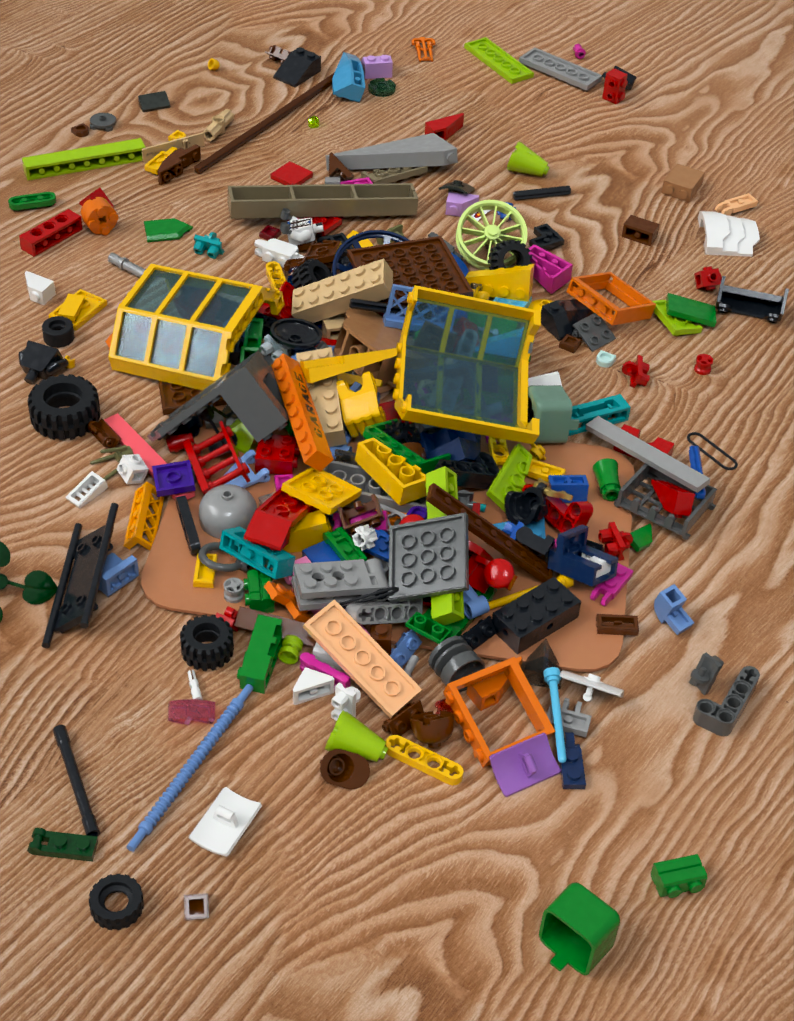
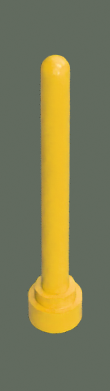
M563 574L557 577V580L566 588L574 586L572 578ZM537 586L489 601L490 610L512 602Z

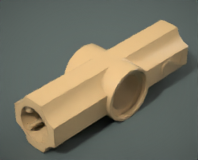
M225 109L219 115L212 117V123L203 131L207 141L211 142L218 135L225 133V127L234 119V114L231 110Z

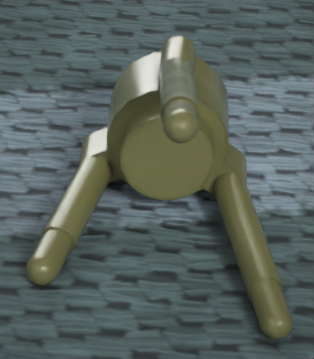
M126 445L103 449L100 451L101 453H115L93 460L90 464L93 465L113 458L119 463L122 455L134 453L131 447ZM117 468L103 479L108 480L118 473Z

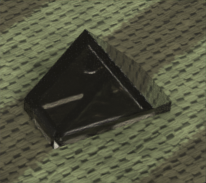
M545 639L526 659V662L521 664V669L530 685L549 688L547 682L544 681L543 671L549 667H557L561 672L562 668L559 667V663L547 639ZM561 677V680L559 681V684H558V689H560V690H561L562 677Z

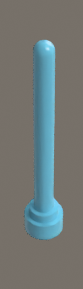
M549 667L543 671L544 681L547 682L550 688L558 761L565 763L567 757L558 691L561 672L557 667Z

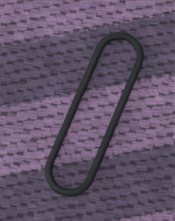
M692 432L687 435V440L693 446L697 444L690 440V436L698 435L735 463L734 467H726L699 447L701 452L726 470L737 468L738 463L734 458L702 434Z
M399 587L385 588L344 602H340L339 604L345 605L360 599L380 594L368 599L355 602L365 603L371 600H375L396 593L397 591H399Z

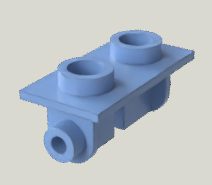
M410 629V631L404 632L395 644L396 648L391 649L390 657L401 668H403L422 643L415 631Z

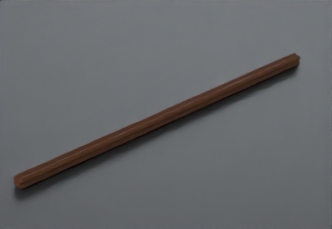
M334 73L194 167V171L201 174L332 85Z

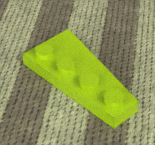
M520 443L515 445L486 493L504 512L507 493L509 491L520 492L526 484L524 480L525 476L528 475L533 456Z

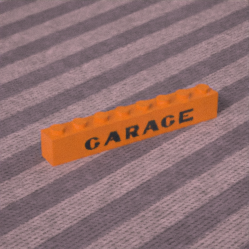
M282 353L274 360L271 366L305 464L321 472L334 459L298 361Z

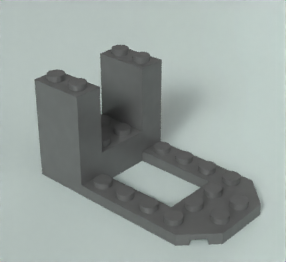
M257 350L172 412L169 418L164 422H160L147 437L153 442L156 439L161 440L167 434H172L181 424L184 425L190 421L192 414L195 412L197 414L201 413L207 408L205 406L211 401L213 404L221 396L257 442L262 439L266 441L273 435L272 432L278 429L280 431L287 426L289 417L273 369L260 351Z

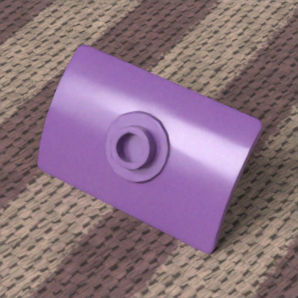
M541 733L489 757L494 776L505 797L558 775L561 772L545 733Z

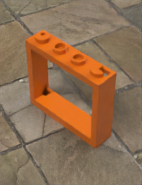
M612 272L572 277L566 291L612 326L651 319L656 307L654 302ZM606 289L630 307L619 308L595 290Z
M515 657L448 683L443 691L446 697L445 702L451 706L455 721L461 725L466 742L471 744L474 757L478 758L483 768L491 765L489 757L492 754L541 733L547 734L549 740L556 732ZM505 672L537 733L490 752L458 690Z

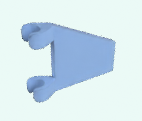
M249 450L241 457V460L247 464L250 473H248L250 482L247 483L244 477L240 475L225 484L247 488L258 482L270 481V476L268 475L270 471L267 468H263L255 475L248 464L255 463L256 452ZM235 463L224 475L237 469V464Z

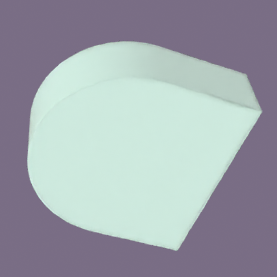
M600 350L596 363L600 367H611L616 360V355Z

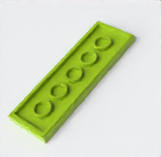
M487 37L464 44L466 50L511 84L534 77V72Z

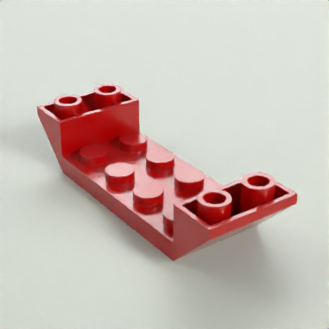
M280 488L255 510L244 534V539L251 541L253 544L269 547L274 551H281L289 544L291 529L309 512L318 511L319 509L289 496L288 493Z

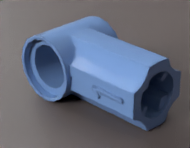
M470 585L468 591H463L464 614L468 619L471 620L489 612V603L483 595L478 596Z

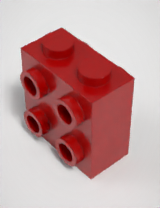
M273 434L266 441L260 440L255 455V472L267 468L270 474H293L294 468L298 467V457L296 455L300 456L295 436Z

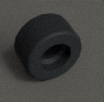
M55 316L48 318L42 324L43 339L47 345L60 348L73 342L75 338L74 329L70 319Z

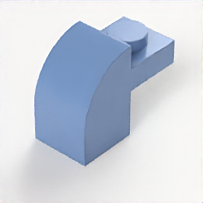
M673 584L658 594L654 601V609L661 623L667 622L676 635H679L692 627L694 622L682 608L687 598Z

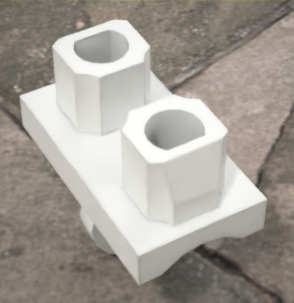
M268 334L264 336V343L260 345L261 354L267 356L271 353L273 361L282 353L289 356L290 349L278 344Z
M340 682L335 686V696L331 699V704L335 707L331 712L332 719L337 721L342 710L356 717V703L361 698V693L357 688L351 686L345 689Z

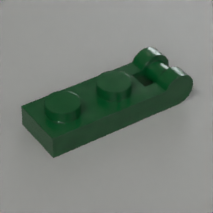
M34 828L32 833L33 841L29 843L27 851L32 855L93 862L98 845V837ZM42 842H48V845H42Z

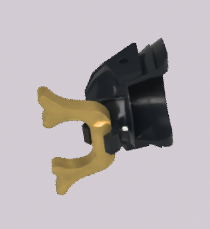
M538 478V481L534 482L533 487L527 488L524 492L509 491L507 493L504 504L505 513L511 523L517 525L520 521L526 526L532 521L538 522L548 514L547 500L544 497L550 496L572 501L573 495L565 491H554L548 488L549 482Z

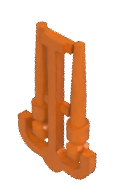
M425 37L412 39L411 44L415 45L419 62H433L432 45H435V40ZM421 51L424 53L423 58H421Z

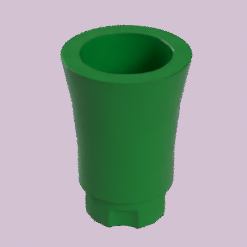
M610 458L601 459L593 465L592 470L596 476L603 499L615 501L621 489L618 462Z

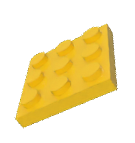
M312 467L282 483L281 490L288 493L289 496L297 498L306 505L313 506L322 513L329 515L338 511L337 508L344 507L359 498L362 493V489L324 470L320 472Z

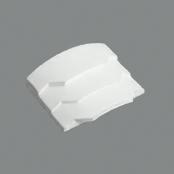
M699 211V227L704 228L706 234L704 241L705 255L753 256V246L760 241L755 221L714 211Z

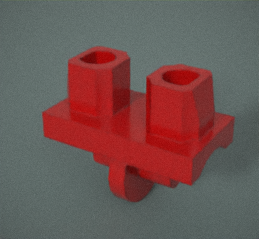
M637 355L635 363L628 361L622 365V372L630 376L631 387L635 388L637 384L646 386L650 380V376L647 375L650 365L643 362V356Z
M609 522L608 529L599 530L598 539L600 543L610 542L605 544V553L619 558L618 561L624 560L623 551L630 548V544L633 541L632 535L628 532L624 533V531L619 532L615 522Z

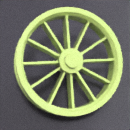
M498 200L479 201L468 207L461 215L456 230V245L461 256L469 264L478 269L487 270L491 266L490 263L488 264L491 246L496 247V244L501 243L503 240L521 241V244L524 243L526 245L528 236L527 226L522 215L511 205ZM483 210H494L492 225H489ZM496 211L507 215L498 226L494 225ZM479 212L485 227L471 217V215ZM509 218L516 223L514 226L500 230ZM468 220L479 230L464 228L463 225ZM519 229L521 238L503 234ZM462 233L480 237L463 241ZM484 241L473 254L466 247ZM484 246L488 249L487 260L476 257ZM511 251L508 252L512 256L504 259L506 268L516 262V257Z

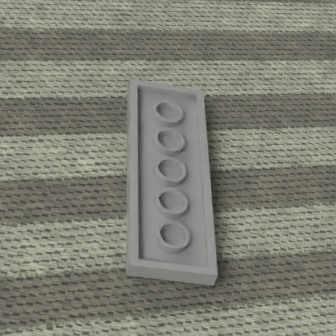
M535 47L519 57V62L525 66L546 73L548 76L558 78V80L565 81L582 90L587 91L602 80L601 74Z

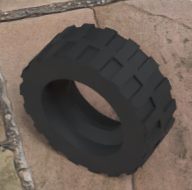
M110 874L105 878H101L97 884H94L89 894L91 915L100 927H105L107 930H121L122 928L130 927L141 916L142 909H144L143 893L140 884L126 874ZM115 892L124 893L129 901L123 910L112 912L105 907L104 902L109 894Z

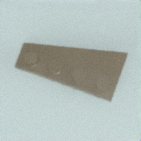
M428 166L388 168L385 171L374 169L373 173L362 171L361 178L369 177L373 184L396 183L401 179L407 180L412 176H421L422 173L428 172Z

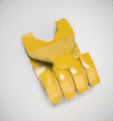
M370 371L363 373V386L357 392L352 391L348 383L343 379L336 382L343 420L351 437L359 436V432L363 436L366 426L386 421L385 411L378 404L377 385Z

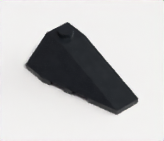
M577 299L557 300L542 306L541 324L558 341H561L567 334L572 336V332L575 329L573 324L594 314V312Z

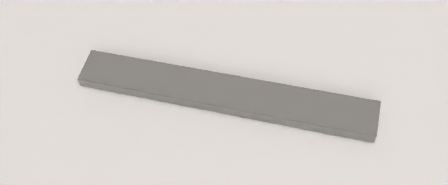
M599 416L586 424V430L697 493L710 484L709 477Z

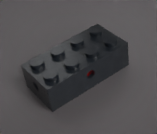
M552 577L493 612L492 621L496 635L518 655L578 618L581 600L555 577Z

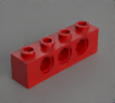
M70 209L63 211L19 235L21 249L33 257L83 230L82 218Z

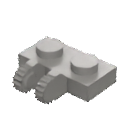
M565 698L561 708L563 732H574V735L587 737L592 716L580 713L583 702L579 701L575 706V711L567 710L570 699ZM550 705L547 717L554 728L552 705Z

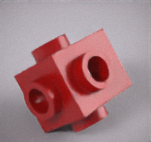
M712 266L702 268V271L694 273L697 289L706 288V291L716 289L715 286L721 283L722 276L719 268L713 269Z

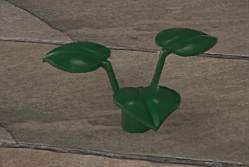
M0 541V567H4L10 562V551ZM35 570L27 574L24 580L25 585L8 580L0 572V590L4 589L7 584L24 589L22 598L30 604H42L50 600L57 591V585L51 576L44 571ZM0 607V623H1L2 618H3V611H2V609H1V607Z

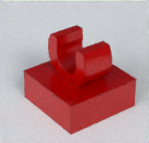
M227 606L224 615L216 613V618H223L224 622L227 621L230 624L232 630L238 631V628L234 626L238 611Z

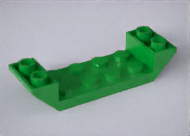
M489 586L484 594L473 588L478 596L483 595L488 602L493 599L497 591L496 588ZM430 607L424 614L416 612L405 623V626L440 644L449 637L461 635L475 618L470 620L464 614L465 619L444 626L432 619Z

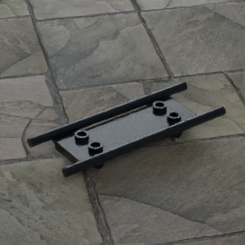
M111 503L106 525L81 539L79 538L83 526L80 523L75 524L44 634L43 648H50L53 634L56 631L63 633L79 624L81 628H88L93 611L98 609L95 601L107 553L113 549L110 541L119 507L117 503Z

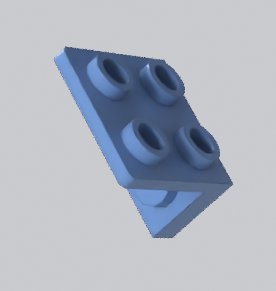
M114 553L109 554L106 557L99 590L106 596H110L138 577L137 558L131 555L127 559L122 560Z

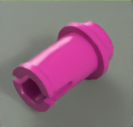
M575 44L573 50L576 58H584L585 50L580 44Z

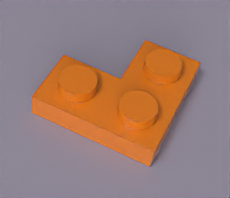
M271 581L264 585L272 600L285 605L294 620L306 623L311 619L308 614L309 610L299 611L293 589L289 590L281 583L276 584Z

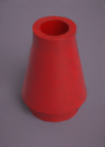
M192 433L170 435V438L166 439L170 453H177L184 449L183 441L188 438L192 443H195Z

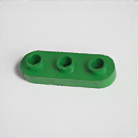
M42 192L14 196L8 200L9 208L14 211L44 206L50 207L56 203V195L53 192Z

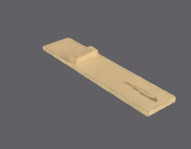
M201 132L143 148V163L149 162L161 151H168L172 146L177 149L183 148L184 150L195 144L203 147L205 146L204 133Z

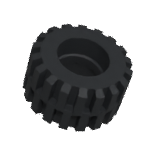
M507 240L497 243L496 247L491 249L493 252L488 255V257H491L488 260V264H491L489 270L506 268L504 256L508 251L515 255L516 266L532 264L530 262L532 255H529V248H525L526 245L524 243L521 244V241Z
M311 258L293 271L292 282L294 288L297 289L333 275L324 263Z
M216 615L196 616L194 620L187 621V625H184L180 632L183 660L187 661V665L190 667L194 666V669L197 670L200 668L203 671H207V669L216 670V667H223L224 663H228L230 657L233 656L232 627H230L227 621L224 622L223 618H216Z

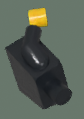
M29 340L26 348L18 354L19 364L27 374L24 380L29 384H34L37 377L46 380L62 368L71 369L75 367V359L70 360L68 355L63 359L57 348Z

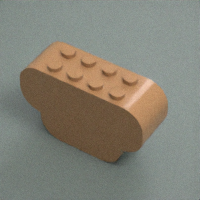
M349 308L346 312L333 354L334 356L396 348L397 343L400 341L402 330L385 327L383 316L379 313ZM408 335L406 344L413 345L415 340ZM406 350L405 371L427 367L430 360ZM398 355L357 368L354 372L362 376L363 373L370 371L374 379L382 380L383 384H389L396 388L393 380L395 373H397L394 365ZM421 381L413 382L414 386H415V383H417V388H418Z

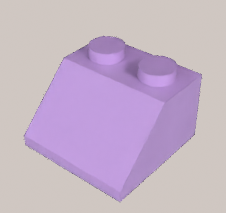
M381 55L362 58L361 63L365 79L392 78L393 62L391 56Z

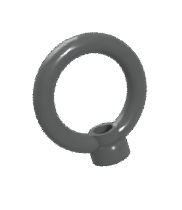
M220 542L205 544L199 550L198 557L200 561L212 570L220 572H233L239 569L247 572L250 565L239 559L232 564H221L210 560L206 554L212 550H221L219 549Z

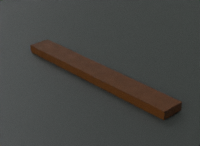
M435 483L429 486L427 502L447 516L466 512L468 514V530L541 582L544 583L553 577V570L548 569V563Z

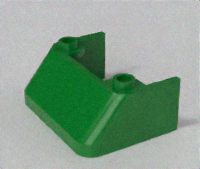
M391 420L366 426L364 429V440L375 438L392 449L393 454L406 458L408 464L420 467L421 472L425 475L434 470L440 459L450 460L451 454L447 453L431 459H423L382 431V429L386 430L385 424L392 425Z

